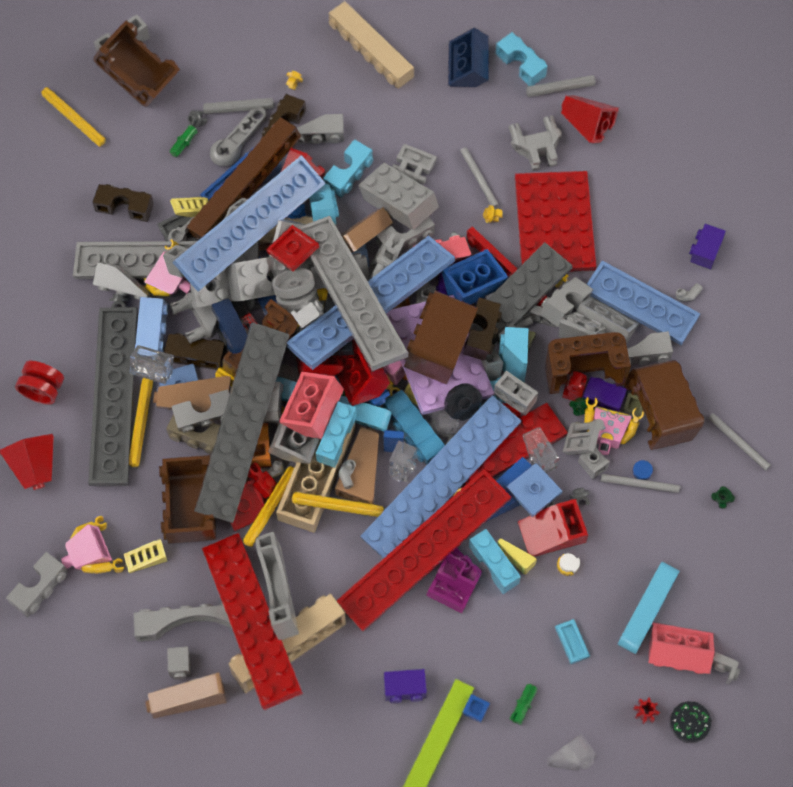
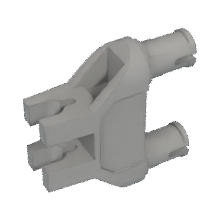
M554 116L543 118L546 132L523 136L519 123H515V127L514 124L508 127L512 136V148L518 154L529 159L533 171L540 169L539 164L541 161L539 157L546 156L549 167L557 166L556 160L558 157L555 149L561 139L562 132L557 128Z
M391 233L390 236H387L369 265V279L373 278L397 259L405 241L403 238L397 241L392 248V240L396 234Z
M191 292L185 294L183 299L169 304L174 315L190 309L198 320L200 327L185 332L190 344L202 338L210 339L214 337L219 328V322L211 309V305L194 308Z

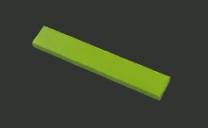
M455 679L403 787L428 786L462 712L474 691V687Z

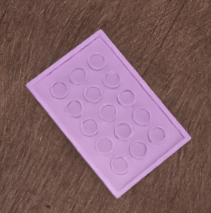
M426 302L392 309L386 313L406 349L410 339L415 340L416 335L413 332L417 323H422V319L419 318ZM465 343L447 385L404 368L406 360H400L422 415L445 409L444 401L446 395L453 387L462 383L474 385L480 391L482 399L490 398L494 395L481 360L463 355Z

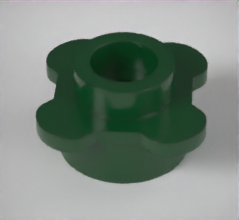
M579 397L569 403L575 416L585 414V409L588 408L585 398Z
M722 486L716 493H712L711 499L719 504V508L725 509L727 504L734 502L735 496L732 495L727 487Z

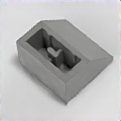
M573 312L561 318L559 337L569 338L603 334L606 327L602 326V323L597 320H587L584 318V315Z

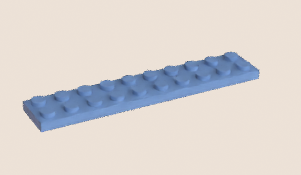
M301 155L172 263L197 291H200L278 224V220L286 218L319 190L325 182Z
M427 236L371 278L368 283L385 313H388L455 262V256L430 236ZM335 305L287 342V348L313 370L354 338Z
M492 395L367 528L360 538L384 559L460 489L521 423V420Z

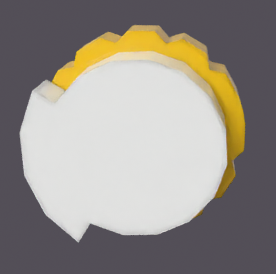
M569 553L563 554L557 561L558 571L565 576L574 575L580 566L579 558Z

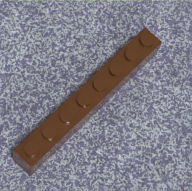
M281 117L272 125L266 135L260 139L254 149L248 153V156L237 166L236 170L189 222L187 228L192 236L200 240L224 220L231 205L241 198L249 199L289 152L290 148L301 138L296 126Z

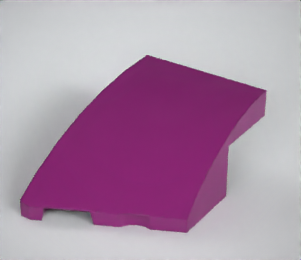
M456 548L443 560L426 596L462 614L482 571L477 565L472 563L467 555L464 556Z

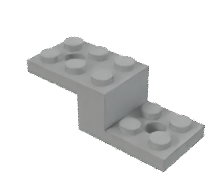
M272 256L233 262L211 280L213 283L211 291H208L206 286L197 291L190 283L194 308L209 306L228 298L230 301H244L275 295L272 281L267 279V273L271 271L275 278L277 275L288 271V268Z

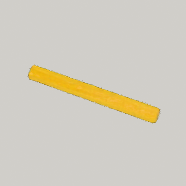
M45 87L41 91L42 96L95 144L98 146L105 144V137L49 87Z
M149 377L143 378L141 382L129 454V466L138 467L140 464L153 379Z
M292 466L287 467L244 537L243 543L249 547L254 545L255 539L260 535L282 499L294 470Z
M295 492L292 495V502L294 504L379 517L384 511V507L379 505Z

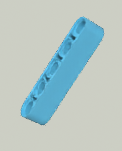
M664 562L660 563L617 645L634 654L637 653L680 570Z

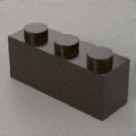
M175 333L168 335L164 356L166 362L183 365L194 364L195 367L218 370V368L223 367L226 347L225 343L218 339L206 340L202 338L190 344L185 335Z

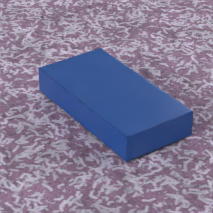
M385 430L384 452L403 453L404 432Z

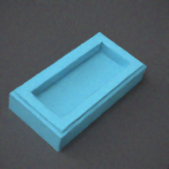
M574 619L555 626L570 664L590 657Z

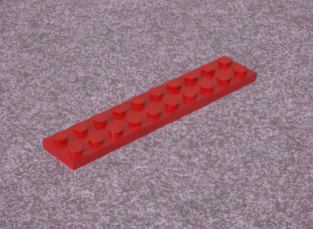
M483 469L336 600L337 603L361 631L364 632L511 499V496Z
M239 533L203 547V553L263 710L303 694L283 642L278 639L271 625L268 604Z

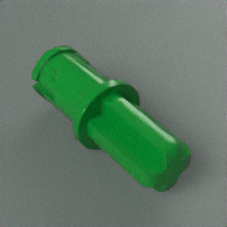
M188 125L183 134L177 137L176 143L169 151L173 157H178L185 147H189V142L198 133L194 126Z
M532 684L526 685L520 699L516 700L517 705L509 720L518 725L522 724L528 709H531L530 704L537 692V687Z

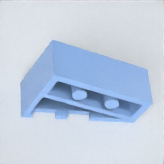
M140 297L135 354L138 356L161 357V353H164L165 343L163 338L164 334H166V320L169 304L164 299Z

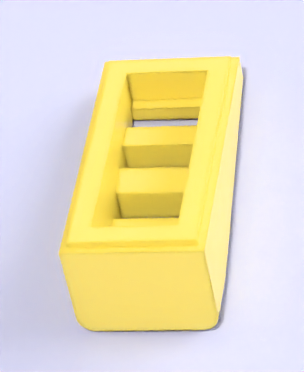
M205 197L173 198L170 202L176 215L195 217L208 202V199Z
M161 539L124 554L129 573L167 562ZM156 549L158 550V553H159L158 556H155V554H154V550H156ZM147 552H150L151 554L150 559L147 558ZM140 554L143 555L144 561L141 563L138 556ZM131 557H135L137 564L134 566L132 564Z
M503 539L498 540L497 545L521 573H528L536 565L537 559Z

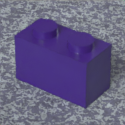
M705 223L703 229H699L695 238L698 240L697 244H692L689 254L692 255L690 262L711 270L726 231Z
M590 377L583 398L586 399L588 396L589 404H594L596 397L597 405L594 408L600 407L620 412L627 389L623 388V386L616 387V384L605 382L604 379L599 377Z
M425 669L384 672L385 701L401 703L402 700L410 699L411 702H420L423 698H426Z

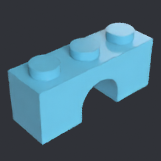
M513 32L496 43L495 54L507 65L514 60L523 62L519 69V77L528 86L535 85L546 76V62L540 59L533 49L528 48L522 39Z
M355 139L344 152L345 162L351 166L347 169H340L333 165L323 178L325 184L329 183L330 189L334 190L335 194L341 198L345 193L348 194L351 191L353 183L361 178L365 168L370 167L373 162L372 149Z
M328 183L311 195L309 202L313 222L330 216L336 225V217H339L335 192L330 189V184Z
M337 402L316 451L317 462L336 467L342 453L344 439L347 433L350 434L357 418L355 407Z
M487 529L469 540L470 550L480 563L483 561L491 572V579L502 594L520 583L521 576Z

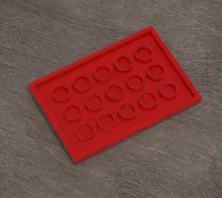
M587 171L515 173L521 265L545 242L572 265V269L569 272L596 271Z

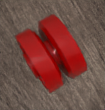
M32 360L26 361L21 371L23 376H19L15 384L16 391L34 402L47 405L53 404L58 395L56 389L61 388L65 379L63 374L45 363Z

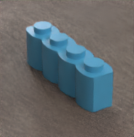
M400 390L386 399L387 401L383 403V408L392 412L391 419L394 421L393 426L395 430L404 432V441L409 448L413 447L416 450L415 455L417 459L427 465L445 445L404 391Z

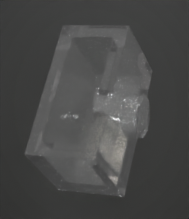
M137 345L130 356V374L166 384L173 373L174 355Z
M445 409L428 413V416L431 415L432 417L430 426L439 438H444L447 434L454 436L460 430L458 419H452Z
M398 441L389 459V475L394 480L407 482L410 475L413 474L417 465L416 447Z

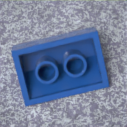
M488 249L453 264L442 271L447 295H454L455 299L470 305L477 302L478 298L484 299L486 295L496 292L508 279L507 274Z

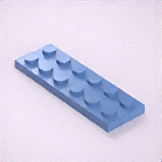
M601 261L586 284L593 289L591 297L657 333L669 331L670 340L681 346L700 317V313L604 261Z

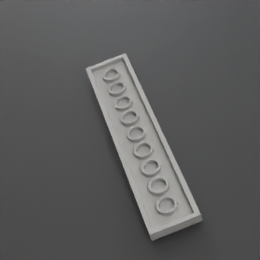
M327 216L298 227V229L319 243L320 247L309 258L371 370L374 371L407 358L408 352L332 218Z
M197 241L175 242H177L180 246H191L194 245ZM259 241L234 262L259 259ZM77 242L73 277L75 279H94L97 262L103 261L121 266L134 279L147 278L162 253L168 251L165 249V245L170 247L172 242Z

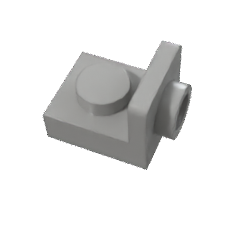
M715 653L712 666L717 671L729 672L726 684L730 685L732 680H737L740 669L737 668L739 661Z

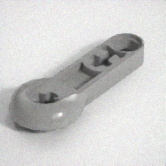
M261 107L253 108L226 138L215 142L210 149L211 160L219 166L234 164L240 157L243 146L265 123V110ZM256 113L263 115L261 119H255L253 116Z

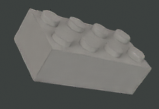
M386 163L379 166L359 184L363 199L378 209L384 207L391 217L412 230L439 207L435 193Z

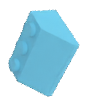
M505 327L504 334L500 336L498 352L503 361L502 370L504 372L508 371L522 382H525L528 361V328Z

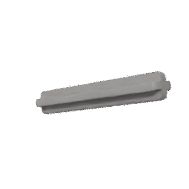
M590 75L526 87V93L528 97L594 86L595 77Z
M273 98L204 103L203 111L205 114L247 111L255 107L271 109L274 107Z

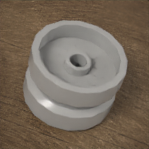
M299 268L294 272L288 270L277 275L272 281L277 304L289 313L296 309L300 311L299 307L307 301L311 303L319 300L317 289L314 286L313 274L308 269Z

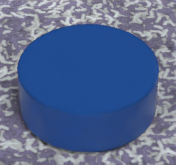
M641 460L635 463L633 475L636 479L648 480L652 475L653 468L649 462Z

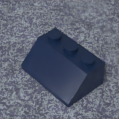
M475 27L449 41L448 86L477 87L489 81V36Z

